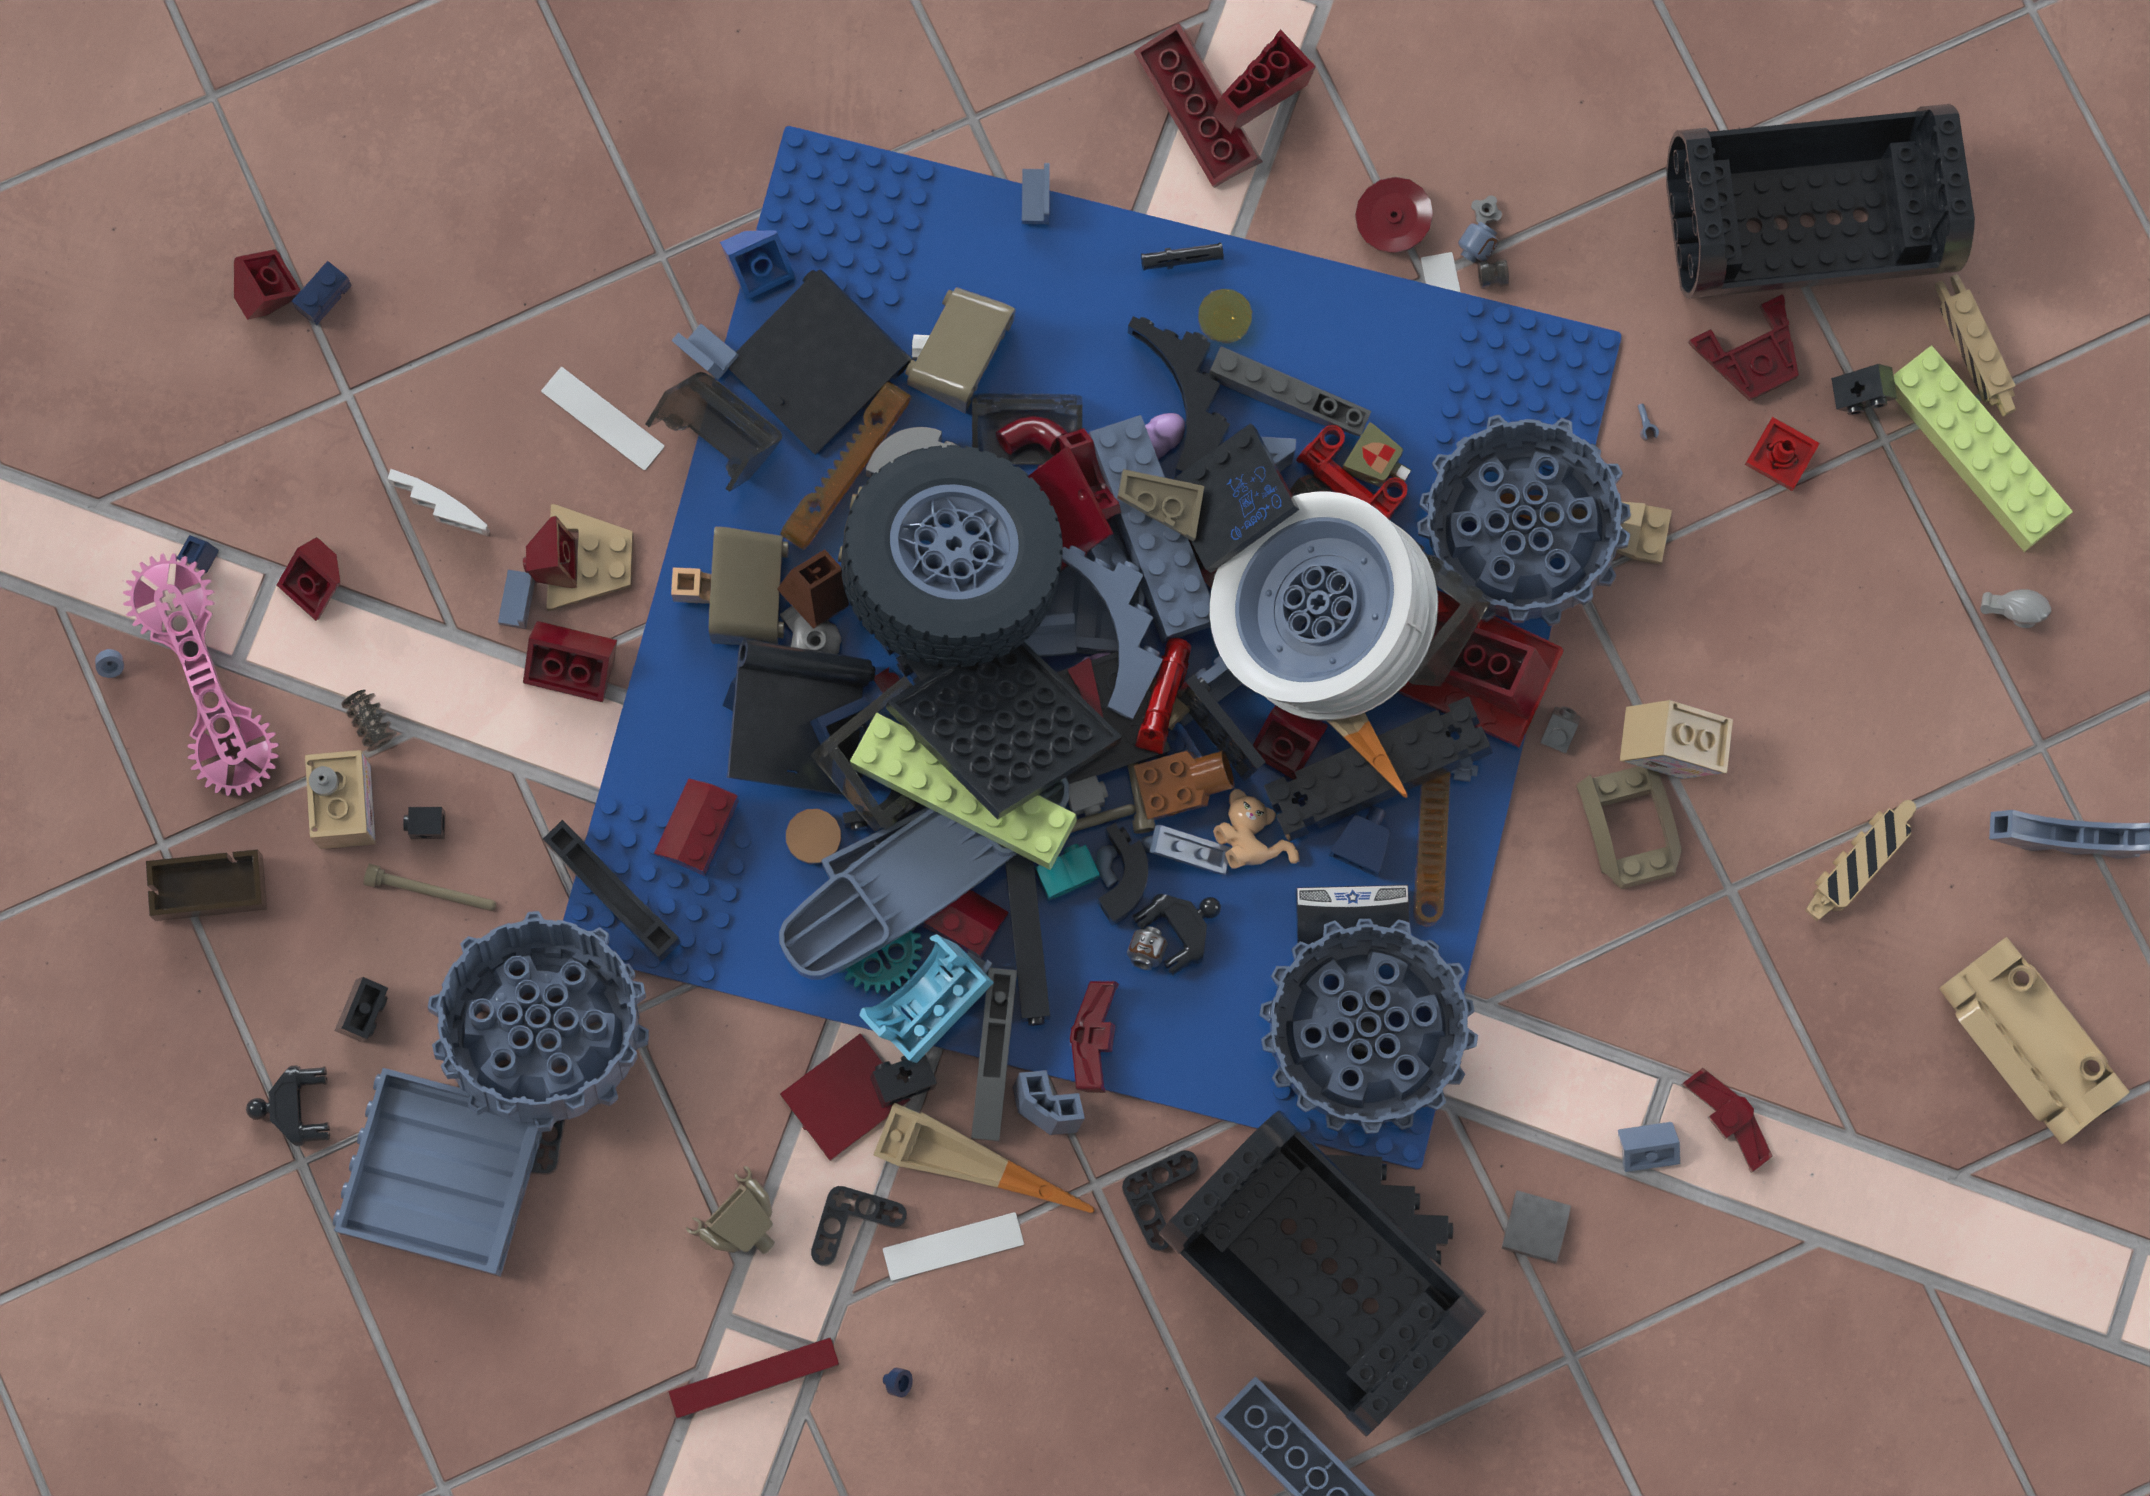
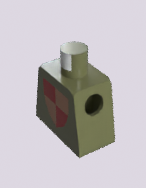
M1371 422L1365 428L1342 468L1352 477L1378 487H1382L1389 477L1400 478L1405 482L1411 472V469L1399 463L1404 451L1403 448Z

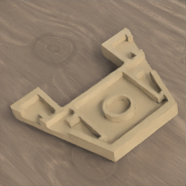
M551 504L550 517L557 516L569 531H578L579 536L577 588H566L548 584L547 610H557L565 605L577 604L585 599L595 596L600 597L630 588L633 532Z

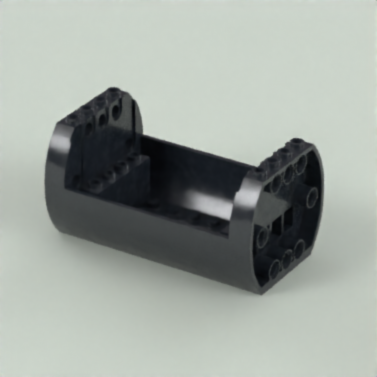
M1951 104L1920 106L1914 112L1711 132L1707 128L1677 130L1671 138L1667 156L1666 190L1680 289L1688 299L1952 273L1961 271L1968 261L1973 242L1975 216L1960 116L1957 109ZM1856 210L1865 212L1867 220L1865 222L1856 221L1853 217V212ZM1836 213L1840 217V223L1837 225L1830 224L1826 218L1827 214ZM1804 215L1810 216L1814 221V225L1812 227H1804L1800 223V217ZM1776 218L1784 219L1787 222V228L1784 230L1776 229L1773 220ZM1747 222H1758L1761 230L1757 233L1750 232L1746 226Z
M1280 1110L1268 1118L1247 1138L1159 1233L1179 1255L1181 1254L1338 1407L1365 1437L1382 1423L1486 1313V1310ZM1290 1218L1296 1222L1297 1229L1295 1233L1287 1234L1282 1230L1281 1225L1284 1219ZM1312 1238L1317 1243L1315 1253L1308 1254L1302 1249L1304 1239ZM1332 1258L1337 1262L1338 1268L1335 1273L1329 1274L1323 1270L1322 1263L1324 1259ZM1346 1278H1353L1357 1281L1358 1290L1355 1293H1347L1343 1289V1281ZM1366 1298H1374L1378 1302L1377 1312L1368 1313L1364 1310L1363 1302Z

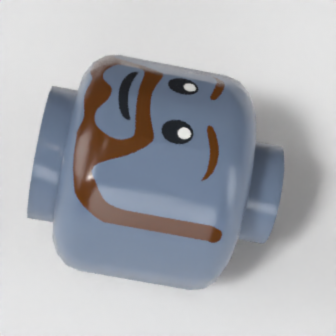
M1479 222L1478 225L1470 224L1458 241L1459 247L1463 249L1461 255L1472 263H1475L1477 259L1482 262L1487 261L1499 243L1495 237L1497 232L1482 222Z

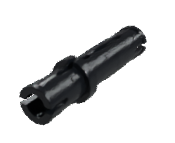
M1221 242L1171 250L1169 247L1160 252L1141 253L1143 271L1163 267L1173 269V266L1224 259Z

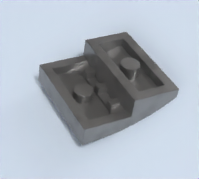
M1517 1190L1501 1249L1556 1264L1571 1206Z

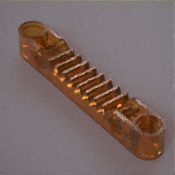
M890 381L886 382L866 409L864 425L858 426L859 434L853 433V443H846L847 452H840L841 461L834 460V469L827 470L828 478H821L822 487L816 486L815 493L807 494L783 526L780 533L781 536L802 550L809 546L866 466L876 448L883 442L911 401V395ZM879 418H882V424L877 423L875 426L873 425L872 419L877 421ZM817 505H819L820 512H810V507L815 508L817 507Z
M1450 772L1420 785L1413 914L1417 923L1426 927L1436 924L1444 910ZM1427 904L1433 906L1436 912L1435 916L1426 917L1423 915L1421 907Z

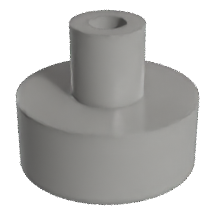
M326 766L314 769L309 776L311 789L320 796L331 795L336 791L339 784L336 773Z

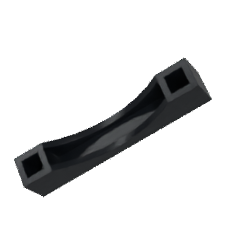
M561 820L543 838L545 845L660 962L681 944L679 937L603 863L564 820Z

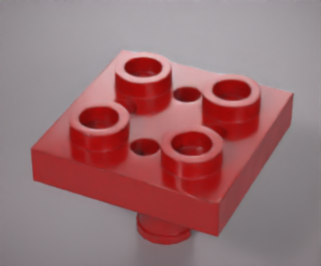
M1772 417L1745 465L1793 491L1820 443ZM1769 445V449L1773 447L1772 451H1768L1766 446ZM1772 463H1775V464H1774V467H1779V468H1778V469H1773V468H1772Z

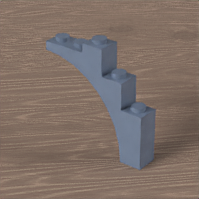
M1070 546L1067 549L1063 547L1062 562L1076 570L1093 586L1105 603L1113 621L1118 642L1119 667L1115 689L1107 708L1132 720L1163 660L1158 657L1160 652L1146 645L1143 649L1138 647L1153 618L1148 615L1150 610L1137 603H1135L1134 607L1129 605L1143 574L1139 573L1140 567L1128 561H1125L1124 564L1118 562L1113 572L1109 570L1111 565L1098 558L1094 562L1085 558L1086 553L1079 548Z
M2016 810L1991 812L1989 839L2029 851L2055 849L2072 855L2098 853L2115 859L2140 857V854H2150V823L2087 822L2044 817Z

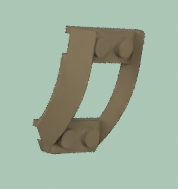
M1637 766L1592 778L1590 774L1576 785L1594 839L1601 873L1608 875L1613 879V883L1621 889L1675 875L1682 850L1672 810L1659 772ZM1651 794L1666 847L1616 860L1602 806Z

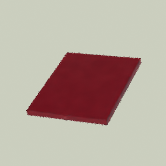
M1065 447L1028 475L1029 479L1032 477L1040 486V491L1045 492L1051 502L1050 506H1053L1061 529L1063 547L1069 549L1070 546H1074L1084 551L1086 556L1090 550L1113 534L1070 447ZM1062 562L1060 572L1066 569L1068 565Z
M861 1033L780 1093L781 1097L802 1123V1128L808 1131L830 1161L887 1119L893 1106L881 1107L870 1076L873 1071H876L875 1067L883 1062ZM906 1099L904 1101L898 1102L897 1104L904 1106L911 1099Z

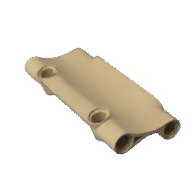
M2007 937L1939 988L1957 1011L1956 1017L2033 1116L2040 1122L2044 1121L2061 1144L2068 1141L2096 1117L2130 1093L2108 1065V1060L2035 967L2026 962ZM2017 971H2025L2029 975L2030 980L2028 984L2018 981ZM2087 1061H2097L2100 1065V1071L2091 1072L2087 1067Z

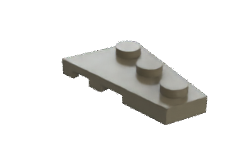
M1125 469L1122 470L1117 499L1192 541L1195 540L1204 486Z

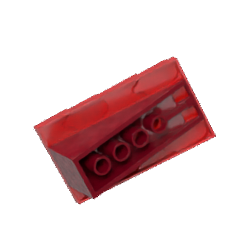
M1437 590V621L1429 649L1414 675L1398 693L1445 714L1450 712L1449 704L1469 696L1480 724L1474 727L1482 726L1486 734L1519 748L1564 649L1496 616L1487 623L1477 619L1476 607Z

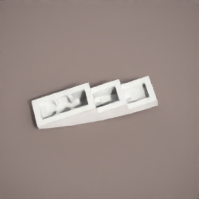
M390 469L387 478L390 485L411 491L410 498L414 504L434 509L433 516L437 522L489 536L490 530L487 524L465 505L444 491L418 478Z

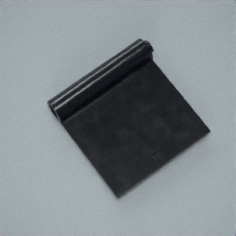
M813 269L803 278L804 283L736 351L739 356L728 368L815 455L891 378L896 379L902 375L911 360H913L822 269L818 271Z
M744 639L740 644L738 652L727 778L853 797L855 781L848 783L844 779L837 782L810 721L861 699L863 688L869 682H872L875 677L876 669L872 665L871 660ZM857 713L826 726L846 771L852 768L850 760L859 742L860 719Z

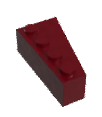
M1280 29L1274 39L1262 49L1259 56L1248 65L1243 74L1239 75L1222 94L1213 115L1231 134L1307 86L1316 66Z

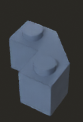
M1047 1070L1019 1073L1012 1087L1018 1113L1049 1135L1078 1132L1085 1119L1079 1093L1052 1096Z

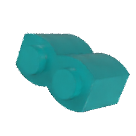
M1074 844L1064 849V855L1057 857L1051 870L1041 865L1035 867V873L1048 901L1099 879L1100 874L1086 845L1079 847V844Z

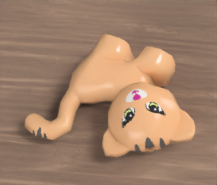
M1234 789L1230 793V808L1228 812L1232 826L1224 822L1213 830L1219 844L1228 843L1232 845V848L1225 852L1230 867L1234 869L1244 865L1263 864L1267 860L1277 857L1282 851H1287L1290 863H1298L1300 860L1299 852L1292 842L1280 840L1274 846L1267 848V846L1256 839L1254 834L1261 831L1264 826L1270 825L1275 820L1276 813L1272 809L1265 807L1258 799L1246 796L1240 789Z

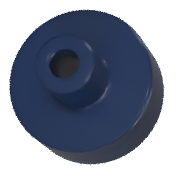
M896 1367L889 1374L884 1375L883 1384L886 1385L888 1394L903 1398L910 1392L913 1378L909 1370Z

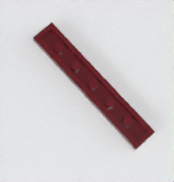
M830 1337L668 1392L676 1418L678 1419L838 1366L839 1362Z

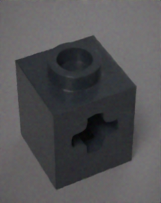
M408 807V815H404L403 818L404 831H408L411 839H445L444 809L442 807Z

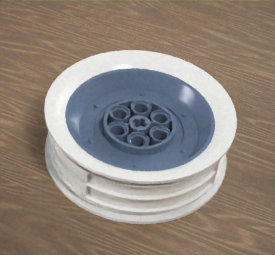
M1311 492L1296 495L1293 498L1300 509L1217 569L1210 598L1211 630L1216 647L1226 666L1234 676L1253 691L1265 696L1279 708L1303 718L1314 720L1345 719L1367 712L1391 698L1408 682L1422 663L1436 627L1438 613L1436 581L1429 561L1416 541L1367 502L1353 496L1335 492ZM1322 576L1321 581L1315 585L1316 580ZM1346 582V586L1339 590L1342 583ZM1302 597L1301 602L1296 605V601ZM1351 607L1350 613L1345 616L1346 610ZM1307 622L1306 628L1301 631L1302 625ZM1332 627L1331 633L1325 636L1326 631Z

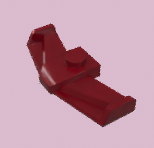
M1116 981L1089 982L1074 1026L1071 1027L1070 1043L1072 1046L1076 1089L1083 1092L1106 1093L1100 1052H1112L1115 1025L1112 1022L1104 1021L1115 991L1119 986V983Z
M1704 1068L1681 1084L1715 1110L1708 1119L1724 1139L1734 1134L1750 1173L1773 1157L1754 1116V1108L1745 1097L1737 1095Z

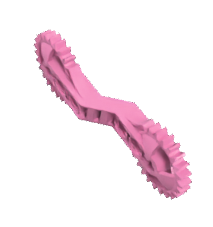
M164 553L160 555V562H157L151 556L149 557L151 565L147 566L145 563L140 562L142 571H131L136 579L135 581L126 580V583L132 586V589L123 591V594L131 596V600L124 602L123 605L132 606V610L126 614L128 617L136 616L137 619L132 625L138 626L142 624L141 634H145L150 630V640L170 647L177 654L182 664L191 693L197 705L196 723L189 735L196 740V743L188 745L189 748L195 750V754L189 755L188 759L196 760L197 763L191 767V770L200 769L201 773L197 776V779L206 777L208 779L205 784L206 788L213 783L216 784L215 793H219L222 787L225 788L226 796H230L232 789H236L238 796H241L242 787H245L251 793L253 792L252 783L262 787L263 784L260 778L270 779L271 776L266 771L267 768L276 769L277 766L270 761L279 757L278 754L272 752V748L279 746V743H272L270 741L276 735L275 732H266L270 723L261 725L259 722L262 715L260 714L254 719L251 718L252 709L233 702L226 696L220 684L205 643L206 628L213 613L206 609V606L215 605V602L207 600V596L215 592L213 590H206L205 586L209 585L212 581L210 579L202 580L201 577L206 571L203 569L196 572L195 569L198 563L193 562L188 566L186 556L180 562H177V556L174 553L171 555L170 561H167ZM170 564H176L174 585L167 584ZM144 576L159 588L155 591L141 581V577ZM197 583L201 584V587L185 594L182 592V590ZM167 590L171 594H176V598L173 599L175 608L181 606L183 609L182 611L173 612L169 616L167 611L172 610L169 603H163L162 598L166 596L165 591ZM155 602L156 606L138 613V608ZM192 612L198 616L196 620L194 619ZM179 615L184 616L188 623L183 631H177L173 627V620ZM163 623L165 625L167 632H162ZM188 641H194L198 645L199 650L194 657H189L184 652V645ZM208 692H214L218 696L219 702L214 708H209L204 703V696ZM221 717L227 719L230 724L228 732L224 734L219 733L215 729V722ZM235 717H240V727ZM206 729H208L210 736L204 733ZM235 734L236 738L230 740L234 747L239 746L241 749L237 753V759L233 755H227L226 751L230 749L227 741L221 743L220 738ZM263 735L265 736V741L248 748L247 742ZM219 755L221 758L204 767L201 764L202 761ZM247 758L262 769L261 773L244 762V760ZM228 764L235 765L232 785H226Z

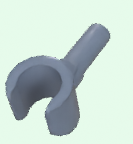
M1639 404L1638 410L1643 425L1640 432L1641 438L1648 440L1645 432L1647 428L1651 429L1654 437L1657 438L1659 434L1658 428L1650 423L1644 404Z

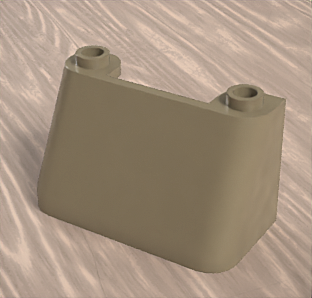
M956 287L954 291L949 289L942 302L945 307L917 360H911L905 374L909 376L907 385L966 414L972 402L970 399L974 391L977 390L984 371L1001 339L1003 340L1005 337V332H1009L1015 321L1016 309L1005 303Z
M729 527L714 528L709 608V636L712 644L740 645L744 639L778 644L779 638H784V622H779L778 615L780 592L777 590L780 585L781 563L783 558H788L789 542L784 541L783 536Z

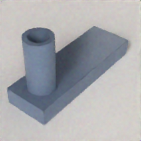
M1156 825L1154 835L1145 836L1141 840L1146 853H1153L1219 875L1226 874L1228 860L1225 852L1230 850L1231 847L1163 825Z

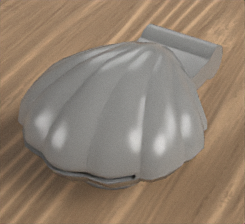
M2020 589L2008 592L2002 596L1993 595L1990 592L1984 593L1980 610L1983 614H2002L2019 627L2031 628L2036 623L2047 619L2051 613V606L2049 601L2038 592Z
M793 606L780 614L782 620L793 633L791 647L833 654L839 653L841 636L836 625L826 621L813 629Z

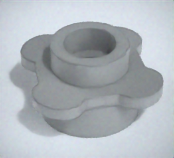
M1490 195L1484 200H1474L1472 202L1471 208L1475 211L1477 223L1482 222L1486 224L1493 220H1500L1502 212L1497 208L1496 197ZM1488 208L1489 212H1485L1484 209Z

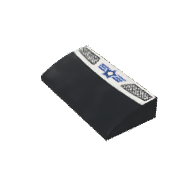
M1408 885L1296 888L1297 944L1301 941L1309 945L1323 938L1324 924L1334 920L1344 929L1356 927L1359 919H1371L1374 925L1390 928L1398 919L1409 922Z

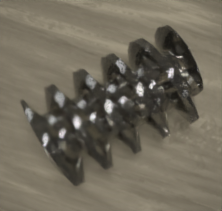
M365 689L351 694L342 701L341 705L344 709H348L346 712L348 718H354L351 723L353 727L358 728L356 732L358 736L364 737L362 743L364 746L369 747L367 751L370 752L389 743L397 733L396 731H386L392 724L390 721L381 722L386 713H376L381 704L380 702L371 704L376 695L375 693L366 694Z

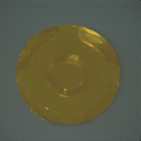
M1220 289L1213 291L1203 299L1199 307L1198 322L1200 328L1213 341L1216 340L1221 343L1238 341L1247 333L1251 325L1252 310L1250 304L1242 294L1234 290Z

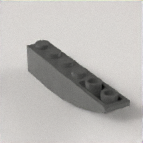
M1222 346L1210 369V374L1215 376L1217 382L1223 386L1325 426L1336 425L1344 432L1356 436H1361L1371 413L1368 409Z
M989 968L988 977L994 983L986 991L971 1139L999 1141L1017 970Z

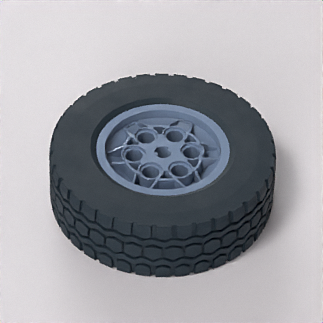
M942 445L931 446L927 450L921 448L911 451L910 455H901L895 458L893 463L888 462L879 469L878 473L875 472L856 496L849 511L845 527L841 556L842 580L849 603L859 621H862L863 626L871 635L875 634V639L884 646H890V650L901 656L905 654L906 658L916 662H920V660L925 661L924 664L938 666V664H943V667H957V665H961V667L975 666L977 662L979 664L993 661L994 657L998 659L1008 654L1011 649H1016L1036 631L1047 615L1054 598L1063 555L1061 529L1053 506H1050L1051 502L1045 492L1040 491V486L1032 477L1029 479L1025 471L1018 466L1015 468L1013 463L1003 457L998 458L994 453L985 450L981 452L978 448L968 446L965 448H961L959 445H947L942 448ZM946 523L949 524L951 527L944 528L940 524ZM967 531H975L978 534L970 535ZM927 540L931 544L924 545L920 541ZM982 555L985 559H977L974 556ZM928 565H936L939 568L931 569ZM962 572L966 576L960 577L957 576L955 573Z

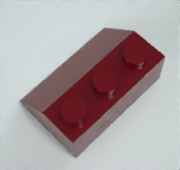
M537 621L528 640L523 683L603 703L614 664L617 640Z
M688 779L654 854L705 876L738 806V795L713 784Z
M969 890L920 925L944 939L958 944L963 951L970 952L982 959L1009 912L974 891Z

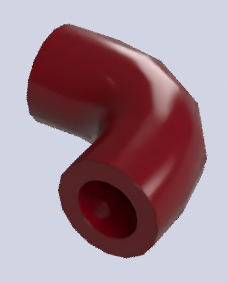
M1033 416L1020 418L996 431V438L1008 454H1012L1028 444H1040L1055 456L1061 451L1059 436L1068 434V432L1050 419Z

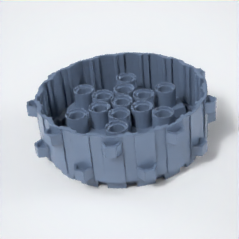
M1495 415L1488 418L1487 429L1456 443L1457 449L1451 455H1437L1432 466L1438 475L1435 483L1432 484L1430 492L1422 494L1419 504L1428 515L1417 522L1418 534L1429 539V544L1433 551V557L1430 559L1429 564L1434 577H1445L1448 582L1447 591L1454 598L1460 596L1464 601L1467 600L1476 606L1477 619L1487 623L1497 615L1506 617L1515 623H1524V621L1529 619L1541 618L1548 626L1560 623L1562 611L1575 607L1579 603L1585 605L1593 599L1592 591L1596 586H1611L1616 578V574L1611 567L1612 560L1615 558L1618 549L1628 547L1630 534L1621 527L1622 523L1631 518L1630 505L1621 502L1620 493H1618L1616 487L1623 473L1618 464H1607L1600 457L1601 450L1596 445L1589 444L1585 439L1582 440L1573 434L1571 421L1561 418L1553 425L1534 419L1507 423L1500 415ZM1549 465L1553 468L1554 472L1550 476H1543L1540 474L1539 468ZM1487 472H1495L1499 478L1497 481L1490 483L1484 479V475ZM1532 490H1539L1543 497L1539 501H1532L1529 499L1528 493ZM1505 493H1510L1514 495L1515 501L1511 504H1504L1500 497ZM1582 508L1587 512V516L1579 520L1572 516V511ZM1552 511L1556 512L1560 518L1558 521L1550 523L1545 520L1544 516L1547 512ZM1520 515H1528L1532 522L1527 526H1522L1518 524L1517 518ZM1493 518H1500L1504 521V526L1500 529H1494L1489 525V522ZM1466 521H1472L1477 525V528L1473 532H1466L1461 526ZM1538 536H1543L1549 543L1547 546L1539 548L1534 545L1533 540ZM1517 540L1520 542L1521 547L1516 551H1511L1505 546L1507 541ZM1554 558H1560L1565 562V566L1561 569H1553L1549 563ZM1504 564L1509 567L1510 572L1507 575L1500 576L1496 574L1494 569L1496 566Z
M539 911L528 912L525 919L521 922L499 926L482 938L476 939L468 936L460 943L463 954L450 967L442 983L440 994L429 997L428 1010L431 1014L438 1017L439 1020L437 1026L440 1039L432 1044L435 1059L444 1061L441 1069L446 1078L455 1079L460 1088L470 1096L468 1102L469 1110L477 1115L491 1111L500 1115L501 1118L510 1121L534 1123L539 1132L551 1131L554 1123H556L555 1121L569 1120L588 1112L589 1109L597 1104L611 1106L618 1100L616 1087L625 1079L630 1068L633 1067L637 1060V1049L648 1045L649 1030L638 1022L639 1012L637 1004L646 998L644 985L642 982L633 981L636 976L630 964H624L615 951L613 952L608 946L609 933L600 927L593 931H586L578 927V925L566 921L544 920ZM519 969H523L525 971L520 976L511 975L513 971ZM573 974L581 976L580 979L575 982L567 980V978ZM526 993L535 994V997L531 1000L522 999ZM554 996L563 997V1000L559 1003L550 1002V999ZM480 1012L490 1013L485 1019L476 1018ZM510 1014L518 1016L517 1019L512 1022H507L504 1020L505 1017ZM537 1017H544L546 1019L544 1023L539 1025L532 1023ZM565 1020L574 1021L570 1027H562L560 1025ZM595 1022L602 1024L597 1030L588 1028L590 1024ZM525 1038L528 1040V1043L524 1046L515 1045L518 1039ZM548 1041L557 1043L552 1049H545L543 1047ZM502 1060H508L511 1062L510 1065L505 1068H500L497 1066V1064ZM560 1065L567 1067V1070L560 1074L553 1071Z
M1359 919L1356 927L1344 929L1335 920L1324 924L1323 938L1309 945L1300 941L1291 949L1294 962L1290 967L1276 966L1271 978L1277 985V993L1273 1001L1261 1004L1259 1016L1270 1023V1033L1261 1039L1263 1051L1272 1053L1278 1065L1272 1080L1277 1088L1291 1087L1298 1095L1296 1106L1305 1113L1310 1110H1317L1326 1115L1327 1128L1338 1132L1346 1123L1362 1126L1366 1134H1377L1382 1123L1388 1122L1394 1123L1400 1130L1412 1127L1413 1114L1426 1106L1437 1111L1446 1103L1442 1089L1447 1084L1460 1085L1465 1076L1464 1071L1460 1067L1463 1052L1477 1046L1478 1035L1468 1028V1017L1475 1012L1473 1000L1465 998L1459 985L1460 980L1465 974L1464 969L1460 963L1446 964L1439 956V946L1431 939L1425 942L1411 935L1410 923L1400 919L1390 928L1374 925L1371 919ZM1381 966H1390L1393 969L1394 976L1388 980L1381 978L1378 972ZM1327 976H1334L1338 980V988L1335 990L1326 989L1323 985V979ZM1371 993H1382L1385 1003L1382 1006H1374L1369 999ZM1346 997L1354 998L1357 1002V1009L1351 1012L1346 1011L1342 1007V1000ZM1427 1008L1431 1013V1019L1428 1022L1419 1021L1416 1017L1417 1009ZM1390 1014H1400L1403 1017V1025L1398 1028L1391 1026L1388 1021ZM1365 1018L1372 1019L1376 1024L1375 1031L1371 1033L1364 1032L1361 1029V1021ZM1344 1024L1348 1028V1035L1345 1038L1336 1037L1333 1033V1026ZM1309 1029L1317 1030L1321 1035L1320 1041L1315 1044L1309 1043L1305 1038V1032ZM1385 1039L1392 1041L1395 1047L1394 1052L1391 1054L1381 1052L1379 1048L1380 1041ZM1353 1046H1364L1367 1056L1361 1060L1354 1058L1351 1052ZM1409 1061L1413 1066V1073L1408 1076L1402 1075L1398 1070L1399 1062ZM1351 1071L1357 1075L1358 1083L1355 1086L1345 1085L1342 1079L1345 1072Z

